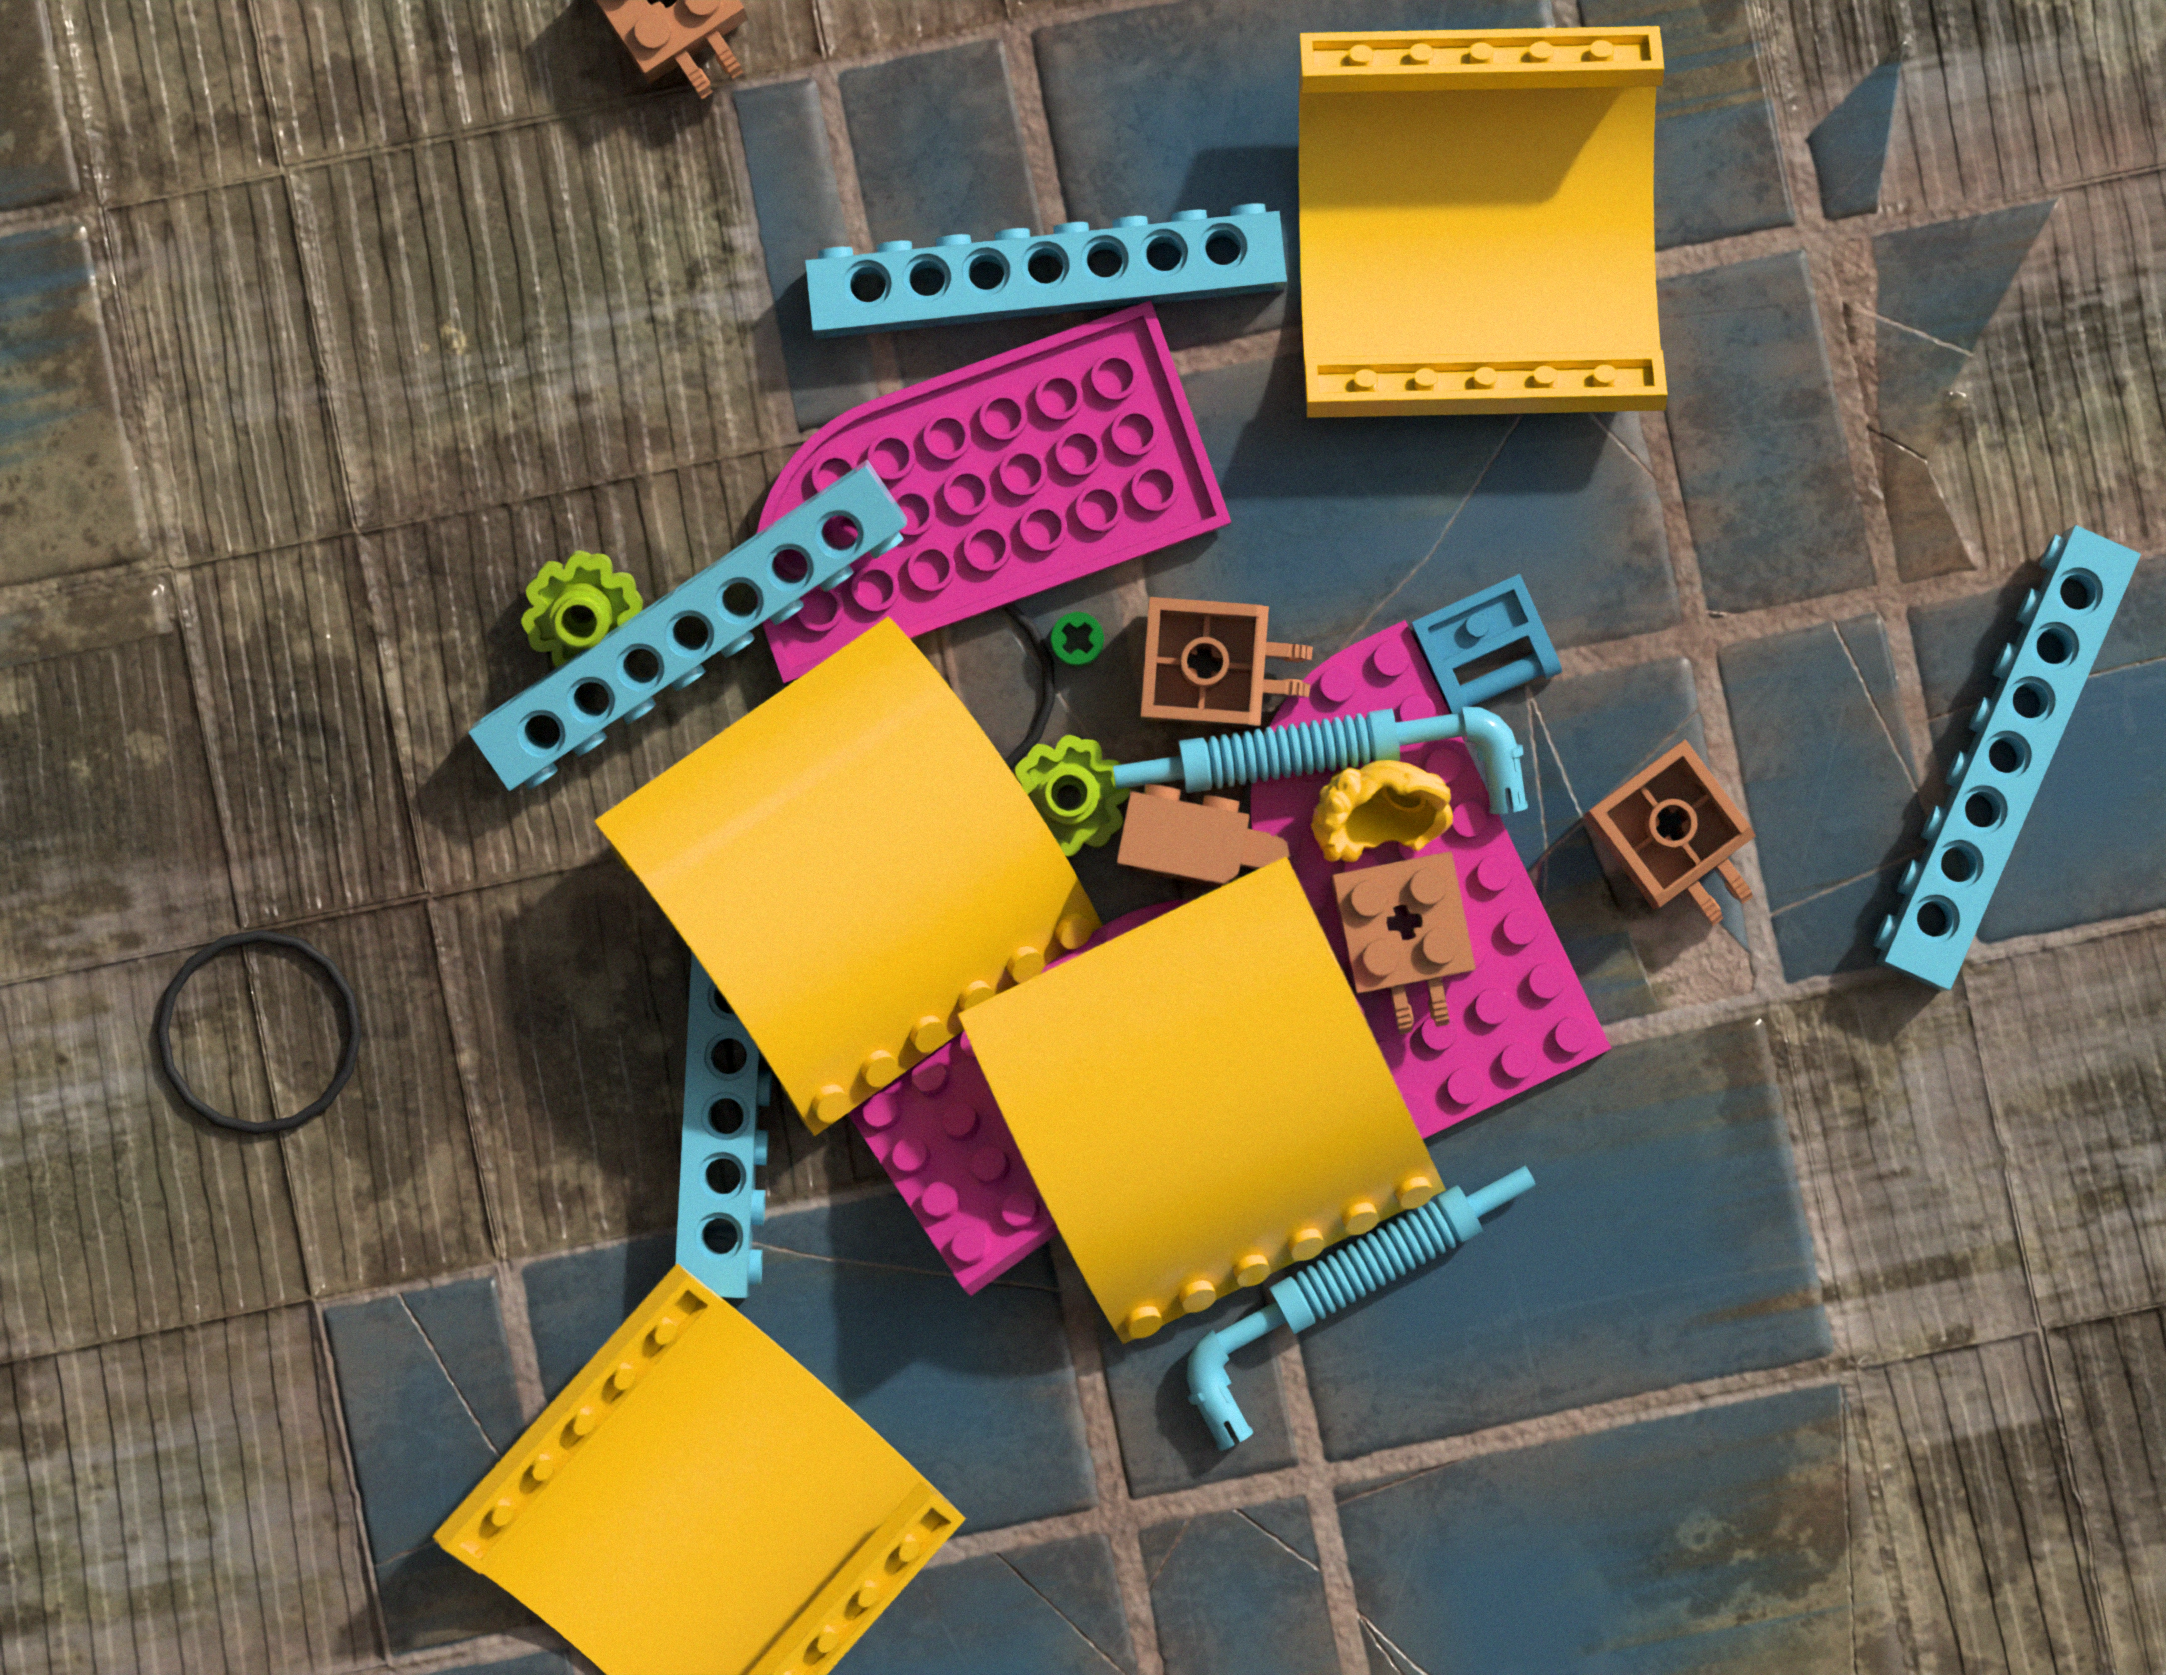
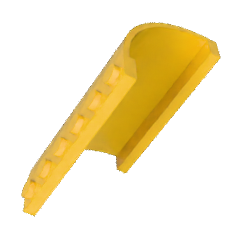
M1660 26L1300 33L1298 107L1299 242L1307 418L1666 411L1668 394L1663 350H1661L1654 248L1656 86H1663L1664 78Z
M889 616L594 820L617 860L627 872L630 870L634 872L713 980L773 1070L802 1122L814 1136L961 1033L964 1027L958 1013L1041 974L1043 968L1068 949H1076L1084 945L1091 937L1092 932L1103 926L1065 854L1012 771L952 689Z
M1286 856L958 1013L983 1073L1031 1175L1073 1258L1122 1344L1136 1338L1148 1337L1157 1332L1161 1326L1188 1313L1203 1311L1219 1298L1242 1287L1257 1285L1263 1282L1270 1274L1297 1261L1314 1258L1324 1248L1351 1235L1366 1233L1373 1229L1377 1223L1406 1209L1418 1208L1426 1204L1433 1196L1446 1191L1400 1091Z
M677 1263L436 1531L433 1537L444 1550L479 1574L483 1573L536 1613L606 1675H827L966 1518L900 1453L819 1379L738 1310Z

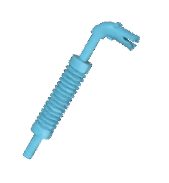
M1461 707V713L1397 723L1395 722L1393 710L1390 708L1368 712L1366 718L1361 713L1355 715L1354 720L1350 715H1345L1343 722L1339 717H1334L1332 723L1325 718L1322 719L1320 725L1316 720H1312L1309 727L1305 722H1300L1298 729L1293 723L1288 725L1287 730L1282 725H1279L1275 732L1271 727H1266L1264 734L1260 729H1255L1253 736L1248 730L1243 732L1242 737L1237 732L1232 733L1231 739L1226 734H1221L1219 741L1215 736H1210L1208 743L1203 737L1179 741L1180 756L1113 766L1116 790L1184 779L1186 792L1191 793L1211 790L1213 783L1218 789L1223 788L1224 782L1229 787H1232L1236 780L1240 785H1245L1247 778L1251 783H1256L1258 776L1263 782L1268 781L1269 775L1274 780H1278L1281 773L1285 778H1290L1292 771L1296 776H1301L1303 769L1308 775L1313 774L1314 768L1319 773H1323L1326 766L1330 771H1335L1337 764L1343 770L1347 768L1348 762L1353 768H1356L1359 761L1365 766L1370 763L1371 759L1374 762L1381 760L1400 761L1399 746L1465 736L1466 742L1476 744L1478 761H1484L1490 813H1508L1505 795L1506 788L1508 790L1510 808H1513V812L1528 808L1520 763V756L1524 754L1523 745L1516 743L1512 730L1500 716L1481 707Z
M1524 1165L1465 1197L1458 1185L1437 1196L1436 1204L1429 1200L1426 1203V1209L1422 1206L1416 1208V1215L1409 1211L1406 1213V1220L1398 1217L1396 1218V1225L1391 1222L1387 1223L1386 1231L1380 1227L1376 1229V1236L1371 1233L1367 1234L1366 1242L1359 1238L1357 1240V1248L1352 1244H1348L1347 1253L1341 1249L1337 1250V1258L1328 1255L1327 1264L1319 1260L1317 1261V1269L1311 1265L1308 1266L1307 1275L1299 1271L1297 1272V1280L1288 1277L1271 1286L1269 1290L1275 1302L1216 1334L1212 1329L1198 1340L1188 1358L1186 1379L1191 1393L1187 1398L1191 1405L1196 1404L1217 1442L1216 1446L1219 1451L1235 1446L1224 1426L1225 1421L1230 1422L1240 1442L1253 1434V1430L1248 1426L1227 1387L1232 1383L1224 1369V1365L1229 1361L1227 1354L1286 1322L1292 1332L1296 1334L1314 1324L1316 1316L1321 1319L1326 1318V1310L1333 1314L1336 1312V1305L1340 1308L1346 1307V1299L1353 1303L1356 1301V1294L1364 1297L1366 1296V1289L1371 1292L1375 1291L1376 1283L1383 1287L1386 1285V1278L1394 1281L1396 1279V1272L1403 1276L1406 1274V1267L1414 1270L1416 1269V1262L1421 1265L1425 1264L1426 1256L1434 1259L1436 1258V1251L1441 1254L1445 1253L1446 1245L1451 1249L1456 1247L1455 1239L1463 1243L1483 1232L1477 1218L1536 1186L1527 1167Z

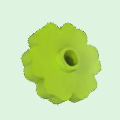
M579 550L569 556L565 566L556 561H547L543 564L538 575L530 580L526 588V596L532 605L525 610L521 621L533 650L538 652L552 651V660L557 668L582 650L597 645L606 634L641 612L643 600L639 592L636 591V583L631 574L626 572L613 574L612 562L608 556L604 554L591 555L588 552ZM572 606H586L594 612V615L586 620L579 619L573 614Z
M1073 735L1062 737L1057 743L1055 750L1045 744L1033 746L1027 757L1023 758L1015 767V774L1019 783L1066 857L1075 856L1080 851L1083 842L1093 848L1104 847L1111 835L1121 829L1123 816L1117 806L1122 805L1130 795L1129 788L1116 790L1113 766L1121 765V763L1110 759L1102 760V750L1098 742L1091 739L1081 740ZM1065 786H1073L1081 794L1080 802L1073 808L1063 807L1058 802V792Z

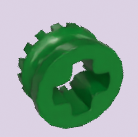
M1072 612L1064 615L1056 622L1052 629L1051 644L1053 652L1060 661L1068 666L1082 667L1091 664L1099 657L1103 650L1104 633L1102 626L1096 618L1087 613ZM1084 624L1092 630L1088 637V641L1093 646L1088 653H1084L1080 649L1073 651L1072 654L1066 652L1063 648L1067 642V637L1063 633L1064 628L1070 625L1078 630Z

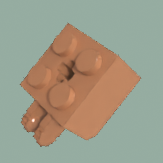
M593 0L649 85L679 66L701 99L711 94L713 91L710 88V81L691 58L707 46H710L716 55L715 59L724 73L729 74L732 79L744 72L722 38L748 20L745 8L739 0H675V3L668 8H665L661 2L650 5L652 0Z
M1149 597L1140 722L1250 730L1259 729L1262 695L1306 698L1309 697L1310 684L1303 683L1302 680L1264 679L1265 658L1280 659L1291 663H1303L1304 661L1312 660L1313 647L1266 642L1268 606ZM1197 650H1210L1211 660L1220 662V672L1211 671L1209 679L1198 678L1197 670L1188 668L1187 665L1188 657L1197 658Z
M1686 739L1676 744L1582 814L1653 910L1660 908L1677 894L1684 891L1707 922L1712 926L1716 925L1724 919L1720 912L1721 909L1714 898L1708 895L1698 881L1700 877L1712 868L1724 882L1725 888L1734 899L1744 904L1753 897L1749 886L1727 857L1756 835ZM1661 809H1663L1666 816L1676 812L1682 820L1676 827V831L1680 836L1676 841H1673L1670 835L1662 837L1656 829L1660 824L1657 814Z
M1145 784L1143 794L1130 793L1117 868L1221 888L1237 879L1240 867L1258 870L1285 856L1288 859L1291 855L1287 846L1288 841L1285 842L1283 837L1279 838L1277 834L1271 836L1268 832L1247 829L1250 815L1238 812L1240 803L1238 801L1204 795L1203 804L1198 805L1179 801L1180 790Z
M1452 851L1332 875L1330 883L1354 995L1389 988L1397 1030L1400 1035L1413 1032L1412 1024L1414 1023L1411 1005L1408 1004L1404 985L1426 981L1429 996L1428 1008L1431 1019L1434 1020L1436 1027L1449 1025V1015L1441 977L1476 970ZM1395 907H1404L1407 915H1415L1417 918L1418 928L1411 929L1412 938L1409 940H1402L1399 931H1389L1387 928V918L1395 917L1393 910Z

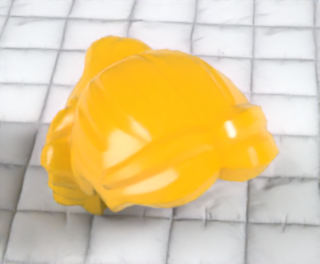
M1381 760L1367 764L1361 769L1347 768L1335 772L1329 784L1320 790V800L1314 809L1311 829L1314 831V836L1320 844L1319 847L1323 851L1324 859L1330 862H1335L1340 858L1346 862H1356L1364 848L1373 849L1384 842L1390 841L1399 842L1404 847H1411L1414 851H1420L1428 843L1445 833L1452 825L1453 814L1449 805L1451 800L1450 789L1446 787L1445 782L1439 775L1427 773L1418 767L1399 761Z

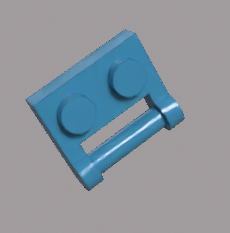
M1520 574L1410 623L1450 714L1461 713V707H1472L1541 675L1547 680L1562 673L1560 661ZM1525 637L1527 638L1532 654L1461 686L1459 685L1453 672L1454 669Z

